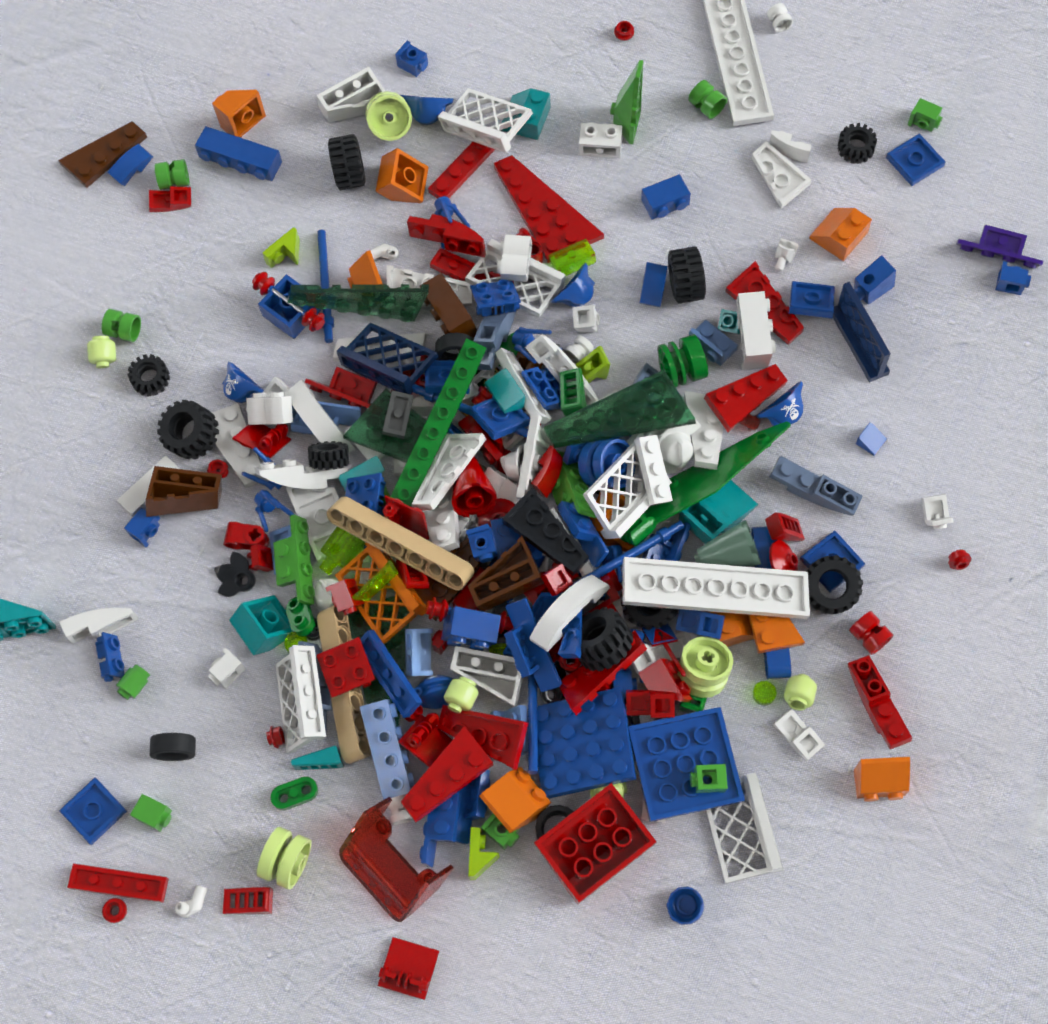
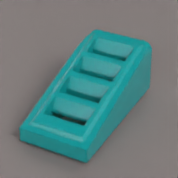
M335 745L291 759V764L295 770L344 767L340 751Z

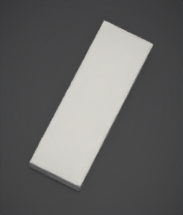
M166 455L155 465L180 469ZM154 466L117 500L133 517L141 508L146 506L145 499Z

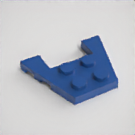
M550 592L540 593L531 607L537 623L554 601L564 592L556 596H551ZM582 610L562 629L564 637L558 651L562 658L581 657ZM506 646L503 655L513 657L511 650Z

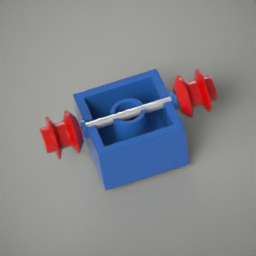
M267 272L255 275L252 280V288L254 290L260 289V295H266L258 303L261 314L265 319L293 339L308 325L311 332L320 330L325 323L324 314L319 313L322 308L316 295L287 274L276 285L275 278H268Z
M433 597L432 601L428 600L425 614L429 615V620L433 616H437L439 622L444 620L441 640L447 641L449 646L461 647V644L469 645L470 649L483 651L497 643L498 632L502 634L504 630L509 631L514 628L506 611L497 615L456 606L451 609V607H448L446 599L439 603L436 601V597Z

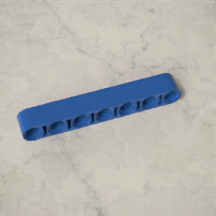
M767 526L752 527L751 535L761 562L760 565L754 566V568L772 569L769 550L771 544L777 540L771 539ZM789 648L763 653L767 679L791 677Z

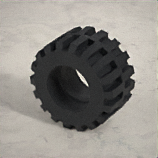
M354 134L330 138L328 150L338 189L341 191L365 186V171L357 137Z
M697 247L670 250L668 254V271L675 301L681 304L704 300L706 295L705 273L701 254Z
M182 400V402H174L173 407L169 405L166 408V413L162 412L161 416L163 418L161 421L158 420L157 425L160 426V429H157V434L160 435L158 439L164 448L185 459H198L199 455L203 457L206 455L207 450L211 451L213 449L211 445L213 442H217L215 436L219 435V430L216 428L219 424L215 420V415L208 409L194 401ZM194 420L192 433L183 439L182 433L185 426Z
M837 555L825 556L812 563L806 571L808 572L809 604L815 610L821 611V613L838 614L851 609L859 601L860 595H862L863 580L860 577V570H857L856 565L853 562H849L845 557L841 558ZM834 571L843 576L846 582V590L839 598L830 599L820 592L819 580L826 572Z
M623 600L620 601L621 606L626 608L623 610L624 615H630L628 620L631 623L636 621L638 622L637 627L645 626V629L651 630L653 627L658 629L663 625L665 626L679 611V609L672 608L652 610L646 606L623 605Z
M603 607L600 610L597 608L582 617L581 657L578 660L590 671H603L605 668H612L614 664L617 665L622 658L627 656V651L631 650L633 634L617 611L607 607Z

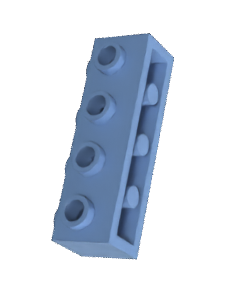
M389 699L360 706L383 800L407 794L416 783L413 773H409L406 764L410 763L407 749L403 750L402 745L399 743V740L403 737L401 726H396L394 717H398L395 703H390Z

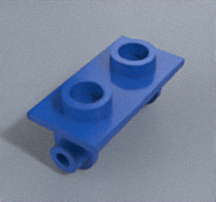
M102 632V636L97 638L95 646L98 659L106 658L105 661L99 663L101 678L104 679V682H111L114 680L113 677H123L125 674L124 663L121 657L118 636Z

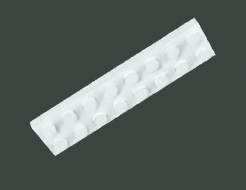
M702 0L733 126L773 120L774 113L745 0Z
M624 557L623 605L808 619L810 616L808 572Z

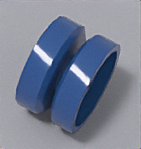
M595 439L589 441L583 446L578 461L579 473L584 483L591 487L630 445L621 439ZM623 463L621 465V475L626 476L627 464ZM633 465V476L635 474L636 465ZM609 477L607 488L613 489L614 477ZM620 479V488L626 487V480Z

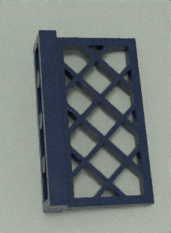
M847 282L843 284L838 305L834 306L833 319L870 383L889 375L890 369L887 366V362L891 353L851 283Z
M371 322L347 347L341 346L336 351L341 366L394 391L406 394L413 392V384L438 358L437 352ZM372 331L378 333L379 335L377 337L367 339V336ZM393 340L395 344L383 346V341ZM380 342L379 348L368 350V345ZM365 346V351H354L357 347ZM407 347L412 349V352L400 354L399 349ZM397 351V355L385 357V352ZM380 353L382 354L381 359L372 360L369 357ZM422 355L429 356L426 360L417 362L416 357ZM414 359V363L405 365L401 363V360ZM398 361L399 366L392 368L386 366L387 363ZM415 369L411 377L403 374V371Z

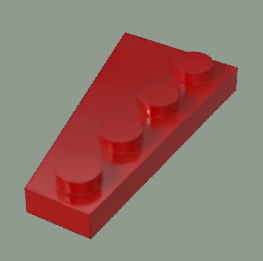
M754 261L726 287L725 292L737 300L739 293L765 291V298L770 300V312L767 313L768 319H772L773 333L789 345L803 332L804 327L795 314H789V306L785 305L779 292L774 290L768 277L763 275L759 265Z
M774 364L706 393L704 400L726 431L730 432L735 425L742 422L747 415L760 407L766 399L768 400L784 387L788 380L779 367Z
M635 630L632 632L633 643L631 644V650L627 651V656L622 658L617 665L614 664L612 668H605L603 671H590L581 666L561 680L562 685L559 687L576 716L582 711L581 706L587 700L593 701L598 696L597 691L605 683L610 685L616 679V673L620 669L626 670L647 650Z
M443 705L437 728L455 737L465 726L487 755L517 770L529 723L471 710H462L461 713H456L448 709V706Z
M464 726L401 800V804L414 822L417 823L494 765L493 761Z

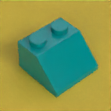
M530 88L512 95L510 102L529 108L533 113L516 135L538 140L551 108L550 93ZM519 113L513 115L512 117L513 119H516L521 117L523 114ZM510 117L504 118L501 123L510 121ZM508 127L500 131L509 132L512 127Z
M275 595L241 603L229 619L253 656L271 651L296 634L290 627L286 610Z

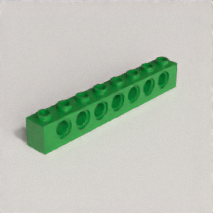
M466 338L390 496L391 498L400 499L404 504L412 507V502L485 355L486 347Z

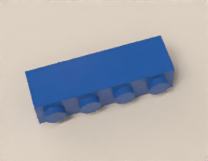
M205 126L195 144L198 156L202 160L218 163L225 168L236 169L243 174L254 175L260 180L273 181L282 164L279 150Z

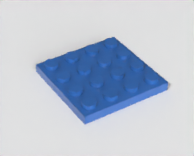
M621 687L597 692L598 696L593 701L587 700L581 706L582 711L577 716L571 710L567 700L537 706L540 788L546 793L548 799L605 787L610 783L614 785L636 780L624 692Z
M721 707L628 726L632 751L650 822L745 801ZM726 764L728 789L724 793H696V788L691 787L690 772H694L696 765ZM705 776L703 777V782L711 784V779Z

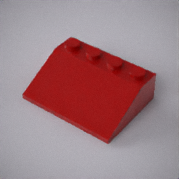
M610 783L537 839L534 844L578 905L653 847L657 841L613 784Z

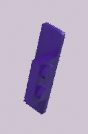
M984 225L979 244L958 239L956 245L960 246V250L973 252V249L982 251V256L993 258L994 255L1003 257L1002 261L1015 263V260L1024 262L1023 266L1036 269V266H1042L1044 262L1043 260L1022 255L1027 235L989 225Z

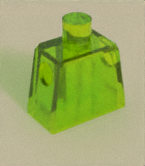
M336 527L320 550L327 557L319 568L328 575L332 573L337 565L343 568L364 549L365 541Z

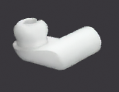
M382 244L370 250L374 260L379 257L394 260L399 254L396 247L388 244Z
M196 886L192 899L178 902L175 906V912L181 917H189L199 912L202 908L207 888Z

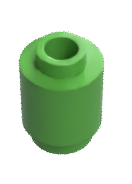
M135 664L133 668L130 667L116 684L119 688L117 693L127 700L130 697L135 699L148 683L147 679L150 674Z

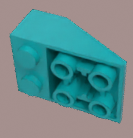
M730 480L717 493L679 512V521L689 523L691 525L689 530L706 544L740 523L758 506V503Z
M0 599V641L7 637L22 638L29 633L44 634L51 629H56V625L42 611Z

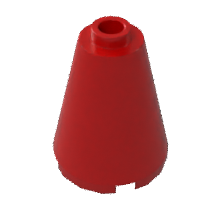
M475 457L471 459L453 484V510L458 515L467 518L474 514H477V517L483 516L491 512L496 506V491Z

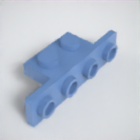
M318 401L337 427L339 424L352 426L362 418L360 407ZM292 406L293 422L291 423V431L313 434Z

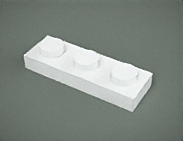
M657 435L634 439L649 505L673 501Z

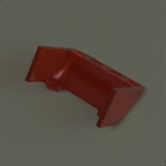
M388 797L363 812L340 847L339 856L343 864L389 916L397 922H402L441 887L454 867L450 864L439 873L427 868L418 874L388 840L392 834V826L390 821L383 815L392 801Z

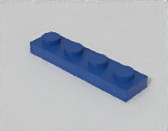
M368 630L362 636L361 642L371 669L392 702L395 703L402 717H410L423 701L376 632Z

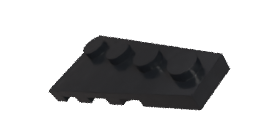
M533 488L502 518V523L519 536H523L527 542L556 564L562 563L566 571L572 576L588 561L589 556L573 536L568 534L563 528V524L558 518L554 517L544 501H541Z

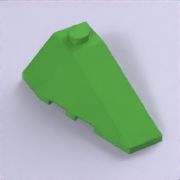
M643 60L638 61L618 93L616 103L612 102L610 115H614L613 124L622 125V135L629 144L634 143L641 114Z

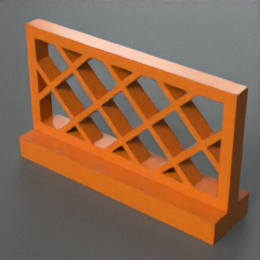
M366 542L365 545L367 547L335 576L338 581H342L344 576L350 571H356L355 580L357 586L367 588L366 598L363 600L364 606H358L357 609L370 628L376 632L383 644H385L416 616H423L426 605L414 588L405 587L392 557ZM370 555L372 558L371 568H362L363 560ZM361 572H370L368 584H359ZM375 572L384 575L382 585H373ZM373 588L382 589L380 601L371 600ZM387 589L396 592L394 602L385 601ZM370 604L379 605L377 617L369 615ZM384 605L393 606L392 618H383ZM399 606L406 607L410 612L403 619H397ZM382 621L391 622L390 630L385 635L380 631Z

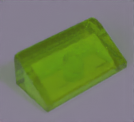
M587 239L548 255L553 268L564 273L565 276L578 271L584 263L588 266L596 263L595 252Z
M389 560L358 589L352 596L353 599L369 601L398 574L393 562Z

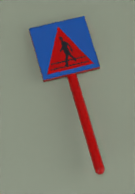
M669 624L663 625L658 629H655V627L651 630L645 629V627L642 628L651 646L663 645L680 674L685 677V671L667 644L678 641Z

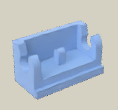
M432 628L405 629L406 676L433 675L431 670Z

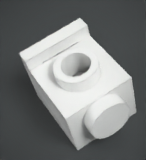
M595 305L573 307L574 329L579 333L597 332L600 317L599 313L595 310Z
M227 648L223 650L225 655L222 658H217L212 663L209 669L210 674L207 676L216 686L221 684L225 689L246 670L243 664Z

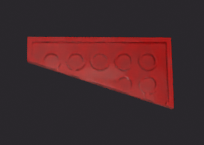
M513 155L493 163L494 169L530 233L542 245L543 256L547 263L604 239L603 232Z

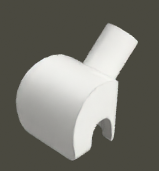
M783 238L779 240L775 258H778L775 266L776 270L783 271L786 261L792 262L799 245Z

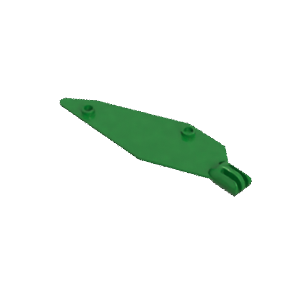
M783 422L756 432L720 451L717 470L692 466L669 478L672 482L669 487L673 501L649 506L620 539L637 546L654 531L656 525L717 493L761 452L770 447L791 426L790 422Z

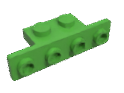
M557 450L563 458L565 452ZM563 462L559 478L552 490L557 506L561 501L574 502L579 514L596 518L583 496L588 487L580 476L578 462L569 465Z
M294 514L290 516L291 537L273 542L277 586L285 587L296 583L297 601L313 605L315 591L312 581L313 569L310 560L309 526L305 518Z

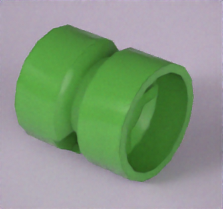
M702 80L692 89L688 100L696 108H701L700 111L709 119H713L724 109L727 98L720 91H714V86L707 80Z
M185 159L173 160L171 164L167 161L155 163V175L160 190L170 189V186L173 185L177 187L190 185Z
M108 309L102 320V333L105 336L120 337L122 340L134 342L140 333L141 318L139 315L127 312L123 314L122 311Z

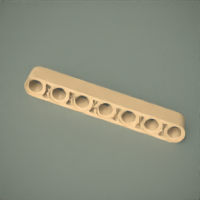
M346 496L339 498L327 511V518L332 524L453 590H461L474 575V569L467 561Z
M333 605L317 614L322 652L352 640L348 615L344 616L343 611L338 612L337 608ZM360 686L334 698L331 697L340 753L343 760L348 764L371 755L360 711V706L364 705Z

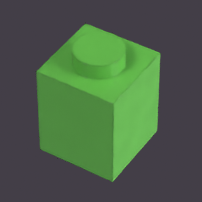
M142 794L130 816L161 832L162 828L169 824L172 810L166 805Z

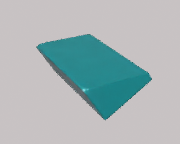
M506 368L485 382V386L504 413L524 408L525 394Z
M374 456L339 475L338 478L344 492H346L348 478L383 473L385 469L379 458Z

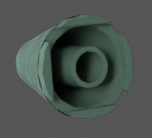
M747 521L738 523L697 549L698 554L694 555L696 563L742 567L760 565V557Z

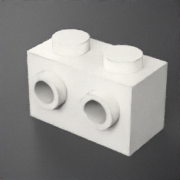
M592 122L581 123L579 156L620 158L622 125H606Z

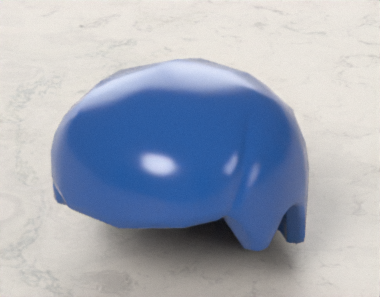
M688 886L678 887L670 894L666 907L673 921L681 925H692L701 918L704 911V901L697 890Z

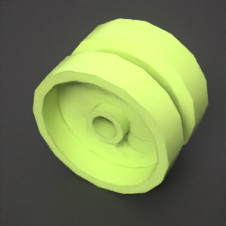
M390 91L377 93L370 99L365 115L372 133L381 140L387 141L403 137L410 129L412 122L411 109L405 99L396 92ZM391 113L393 116H390L391 119L387 120L386 114Z
M711 637L692 639L684 646L679 661L686 676L683 677L680 672H678V675L689 686L691 695L700 698L713 697L721 693L726 686L733 666L732 653L718 639Z
M277 827L270 835L261 853L257 866V876L269 882L276 878L278 886L288 890L292 889L306 866L312 841L301 835H297L292 839L291 831Z

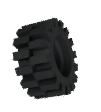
M857 123L856 127H854V124H850L849 128L846 126L840 133L837 145L838 152L840 151L839 155L841 157L845 155L844 160L848 161V159H851L850 163L853 164L855 160H857V164H861L862 159L864 162H867L868 158L871 159L877 144L876 133H872L873 129L871 127L867 129L866 124L863 127H860V123ZM854 139L861 140L865 146L854 147L849 141Z
M147 354L143 355L144 359L137 357L136 360L138 362L132 361L130 363L132 367H128L129 373H127L135 391L143 396L145 393L147 396H151V392L154 395H158L157 391L159 389L163 392L165 390L163 385L167 387L169 384L167 380H170V373L164 361L158 356L155 358L153 354H150L149 358ZM153 369L157 372L156 376L150 381H143L141 379L142 374L147 370Z
M335 441L311 444V446H308L309 467L313 469L318 468V470H335L348 466V445L342 442L335 443Z

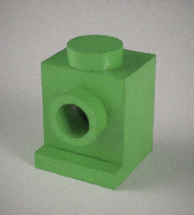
M920 98L911 112L908 126L915 124L921 129H926L930 132L934 128L938 129L943 119L940 116L943 108Z
M726 764L696 765L694 772H690L691 787L696 788V793H724L728 789ZM703 777H709L711 784H705Z
M492 814L481 826L482 832L503 850L507 846L512 847L520 838L518 835L520 830L517 829L512 833L506 830L505 833H499L497 831L498 827L504 825Z

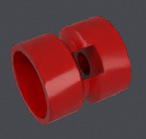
M869 611L856 621L849 631L857 640H863L862 646L873 655L883 648L894 635L885 625L880 626L881 620L872 611Z

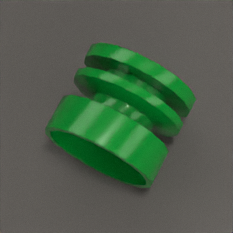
M695 334L680 338L679 349L673 341L668 342V347L665 344L658 345L659 367L671 389L678 387V382L681 386L685 385L687 381L686 374L692 382L708 377V365L704 350Z

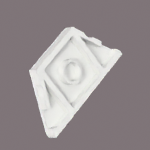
M531 414L527 440L524 444L523 462L520 465V478L516 498H522L531 488L537 492L531 482L541 470L538 461L550 445L554 446L547 429L541 428L540 422L542 418L537 414Z
M286 487L297 516L307 520L309 543L318 564L322 563L348 534L347 531L332 524L327 518L328 509L339 499L337 492L333 487L325 489H294Z

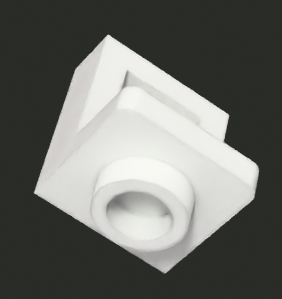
M946 494L921 498L926 525L933 526V529L946 528L948 523H953V518L949 517Z

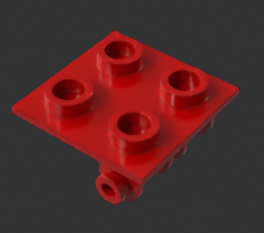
M263 424L247 425L232 438L242 446L251 449L257 447L269 458H272L292 440L287 437V424H277L272 429Z
M385 496L384 516L429 540L423 511L417 507L412 508L404 504L400 499Z
M360 637L316 655L332 698L360 686L366 688L371 685V681L376 680Z
M434 712L427 714L426 717L420 715L399 740L402 746L428 767L433 764L452 741L448 735L437 728L439 716Z
M392 937L383 968L381 967L378 977L380 979L377 986L425 1000L440 951Z

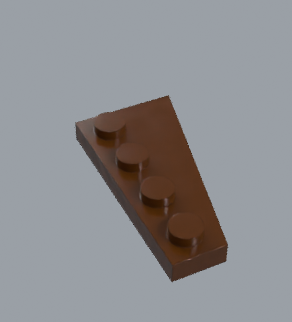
M131 121L58 161L63 168L88 188L106 173L128 150L144 141L147 135L139 126Z
M469 538L462 541L459 548L450 551V553L470 563L474 573L482 564L473 558ZM485 542L478 543V546H484ZM427 576L429 588H414L425 605H427L428 600L432 601V598L436 597V601L439 603L446 599L449 606L461 591L453 590ZM433 616V619L437 621L438 617Z

